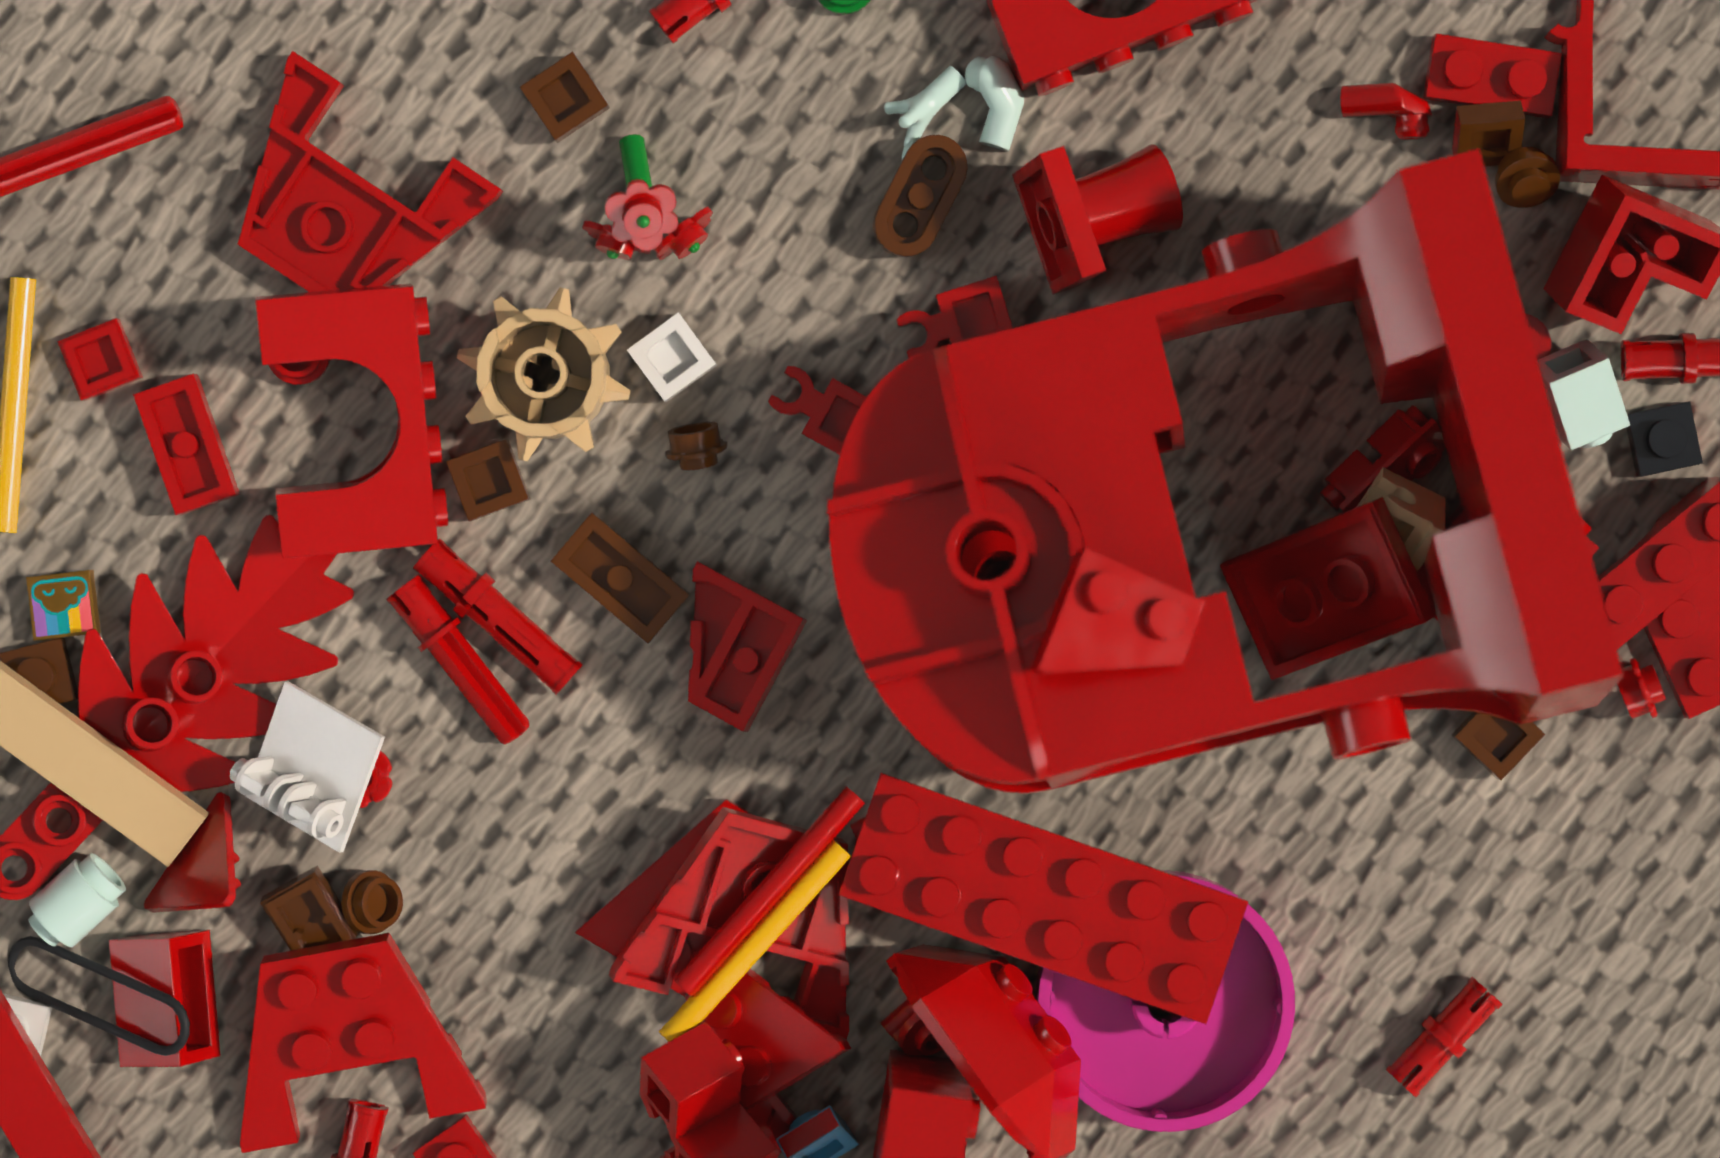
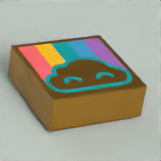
M94 570L26 577L34 641L85 635L89 629H96L98 633H101Z

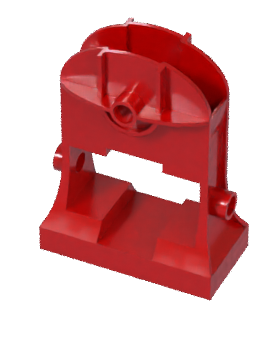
M1479 149L1399 169L1368 202L1348 218L1313 239L1284 252L1277 230L1260 229L1235 234L1220 239L1202 250L1208 279L965 340L917 354L897 365L880 380L856 413L846 435L838 460L833 485L832 499L827 501V515L829 516V541L837 596L855 651L867 677L874 684L886 705L923 747L950 770L988 789L1018 794L1044 792L1323 723L1333 760L1346 759L1389 749L1411 741L1404 711L1418 709L1463 710L1491 715L1521 725L1595 707L1624 676ZM1353 301L1380 404L1433 398L1461 506L1465 513L1467 524L1432 536L1423 564L1446 652L1376 672L1254 702L1227 594L1224 591L1198 598L1204 601L1205 605L1182 665L1040 675L1030 671L1075 553L1079 549L1088 548L1195 597L1160 459V454L1185 448L1183 422L1162 343L1266 317ZM999 561L1014 562L1011 569L1003 576L994 580H979L981 574L990 565Z

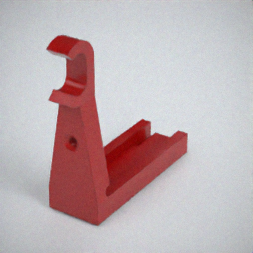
M1577 0L1575 26L1564 27L1558 23L1544 37L1553 44L1562 45L1555 160L1560 172V181L1597 183L1602 174L1626 185L1720 190V151L1595 145L1584 142L1585 136L1591 137L1593 134L1594 0Z

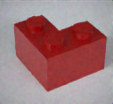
M1601 174L1543 289L1565 312L1622 334L1651 277L1707 300L1720 276V227L1712 220Z

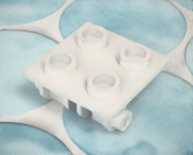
M287 681L284 682L258 758L250 760L245 758L239 759L230 771V779L235 782L236 791L341 853L344 852L385 736Z

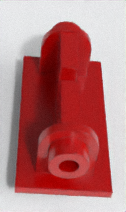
M1411 405L1405 412L1398 409L1366 440L1371 448L1381 457L1374 463H1371L1356 449L1324 479L1328 485L1319 493L1336 511L1340 509L1343 513L1357 507L1382 468H1386L1410 481L1414 478L1419 479L1426 476L1437 466L1442 457V452L1446 449L1443 435L1437 422L1433 418L1428 420L1414 405Z

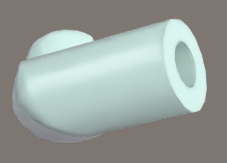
M996 56L988 58L976 57L966 67L965 80L968 87L981 93L990 108L979 143L1009 152L1024 105V95L1009 65Z

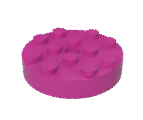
M1162 870L1239 897L1230 889L1202 876L1186 872ZM1249 904L1247 905L1207 1024L1174 1013L1164 1016L1153 1014L1149 1011L1146 1003L1039 966L1037 974L1036 1000L1047 1015L1056 1018L1066 1028L1071 1038V1047L1081 1059L1079 1098L1107 1118L1141 1130L1156 1132L1192 1130L1213 1124L1238 1111L1250 1102L1275 1074L1285 1055L1293 1030L1295 990L1288 959L1273 930Z

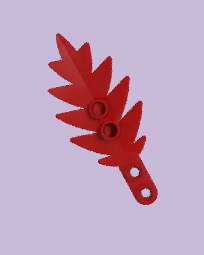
M266 515L259 524L249 546L237 591L208 538L204 535L197 536L190 555L184 586V637L148 575L145 573L139 574L135 579L129 621V667L132 689L96 629H89L85 634L79 668L78 718L180 792L216 788L235 783L230 779V771L236 762L185 738L232 739L266 735L277 704L234 684H263L286 681L312 675L337 666L339 660L336 655L278 629L316 618L354 597L352 588L324 575L336 554L282 559L279 524L274 516ZM50 782L0 836V898L21 900L33 895L103 820ZM53 809H64L71 817V824L63 833H54L47 827L46 817ZM9 856H18L26 863V873L17 881L6 879L1 871L3 861Z

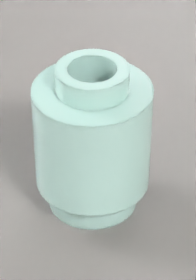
M90 853L83 861L74 859L29 900V906L33 912V915L28 919L34 931L49 945L55 947L61 942L68 947H74L118 907L119 902L117 898L126 891V887L118 874L103 859Z

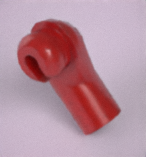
M1395 83L1346 85L1341 87L1340 104L1343 117L1386 115L1396 118L1395 134L1401 140H1420L1428 136L1430 131L1428 117L1432 116V111L1428 102Z

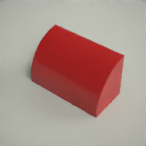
M210 930L145 934L109 940L111 969L177 999L186 1010L190 1022V1033L185 1046L177 1053L168 1056L155 1054L117 1037L120 1067H181L221 1056ZM112 980L116 1026L163 1046L172 1045L177 1041L180 1034V1022L177 1014L170 1006Z

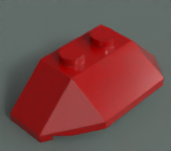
M925 944L896 952L890 956L886 962L891 971L898 977V983L912 1008L991 1115L1015 1142L1027 1149L1026 1153L1029 1158H1065L1072 1153L1076 1147L1081 1059L1071 1047V1038L1066 1028L1056 1018L1047 1015L1032 995V985L1027 976L1018 967L1009 964L1003 956Z

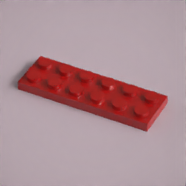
M880 773L838 894L839 896L1203 1024H1207L1249 902L885 773Z

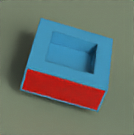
M831 1106L823 1110H812L802 1114L791 1123L788 1132L776 1139L785 1158H838L859 1145L847 1123Z

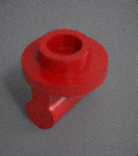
M908 999L880 1022L907 1055L928 1056L943 1049L912 1008Z

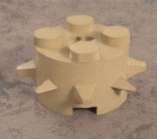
M559 287L546 309L530 308L519 311L502 296L494 300L498 327L494 328L487 335L482 347L459 349L457 353L458 360L477 371L476 383L479 392L482 394L466 415L469 423L472 425L498 420L503 426L516 432L518 459L524 461L530 459L542 439H559L566 436L583 451L591 450L594 448L589 422L599 414L604 402L629 400L631 392L630 389L610 377V365L606 357V352L622 333L618 325L613 324L588 329L582 322L572 317L569 289ZM544 357L552 358V368L560 372L559 380L556 385L548 383L547 391L537 392L538 382L529 377V370L533 364L542 367V359Z

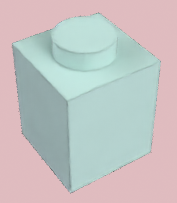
M1588 339L1537 360L1558 437L1571 451L1576 448L1599 446L1612 437V433L1630 426L1610 360Z

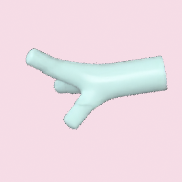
M949 66L917 95L902 101L885 103L884 110L886 114H904L899 118V125L902 128H908L903 145L902 159L907 150L921 138L934 115L967 84L963 76L954 67Z

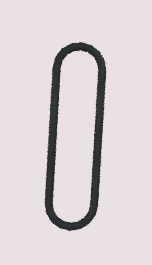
M28 936L19 939L12 946L8 956L9 972L16 988L26 996L155 1054L172 1055L185 1046L190 1033L189 1018L182 1004L171 995L58 945L55 947L51 946L42 938ZM27 946L41 948L167 1004L175 1011L180 1022V1034L177 1041L169 1046L159 1045L24 984L15 972V963L20 951Z

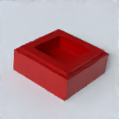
M118 318L57 341L81 401H87L143 378L122 323Z

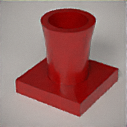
M1154 144L1146 146L1117 163L1076 179L1064 146L1040 153L1012 174L1052 295L1075 288L1106 271L1098 246L1145 234L1179 230L1182 226L1183 208L1175 175L1164 153Z

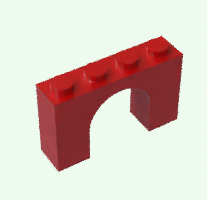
M986 0L1021 91L1035 87L1038 96L1053 93L1073 84L1074 79L1071 72L1094 63L1098 73L1107 72L1134 60L1131 49L1151 41H1155L1158 50L1180 44L1194 36L1190 26L1214 18L1217 27H1223L1242 20L1254 13L1250 3L1258 1L1156 0L1150 6L1135 14L1119 18H1104L1088 14L1076 8L1068 0Z
M411 283L256 297L262 365L327 359L355 362L370 369L384 381L394 396L398 413L397 431L393 444L384 459L368 473L343 482L276 488L282 559L438 544L437 527L448 526V511L445 488L433 489L430 464L442 463V449L439 425L427 426L424 400L436 399L433 361L420 362L418 336L430 335L427 298H414V289Z

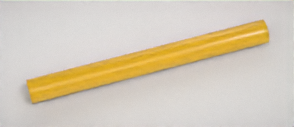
M10 277L0 403V532L17 533L36 291V279Z
M832 840L693 997L690 996L659 1030V1033L669 1042L700 1025L852 856L835 840Z

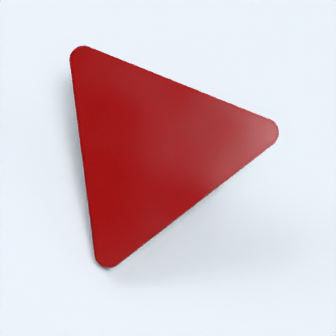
M218 792L206 809L209 812L206 819L170 866L166 868L145 899L144 908L146 910L156 913L230 907L236 898V889L241 886V882L238 878H235L234 864L240 858L233 850L230 796L222 792Z

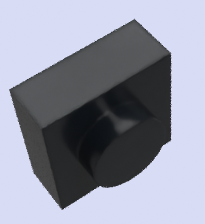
M1690 401L1627 414L1630 426L1626 427L1636 477L1703 464Z

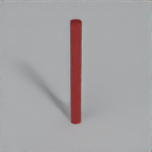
M846 786L677 975L674 981L693 997L863 807L865 802Z

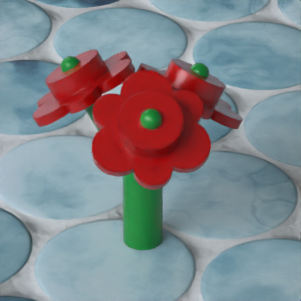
M636 134L623 137L619 141L626 181V192H615L605 201V214L613 224L611 226L584 221L582 229L587 231L589 236L597 239L595 248L606 253L610 259L621 258L631 260L633 252L638 251L650 254L653 249L659 260L665 259L672 252L678 259H682L690 253H696L700 245L708 237V233L704 228L711 222L710 217L713 211L710 207H705L693 217L681 221L673 211L676 206L674 191L662 184L652 186L644 138ZM663 233L669 234L663 239Z

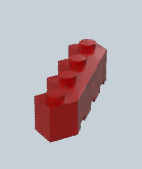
M706 1021L641 1057L640 1097L650 1118L655 1119L660 1116L664 1120L671 1141L674 1144L673 1147L664 1151L666 1158H776L779 1148L772 1131L763 1121L758 1120L755 1122L740 1104L742 1074L745 1068L739 1051L728 1039L721 1041Z

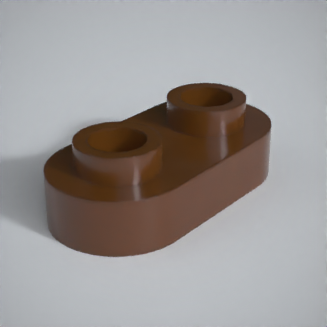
M943 135L925 136L917 140L905 153L873 219L875 238L886 252L898 257H911L925 251L935 240L966 179L968 170L966 155L960 145L954 140ZM932 156L940 158L945 164L944 176L936 181L926 178L922 172L924 160ZM907 213L914 217L917 228L911 237H901L894 231L893 221L898 214Z

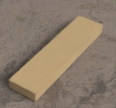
M0 661V746L169 867L206 819L209 812Z

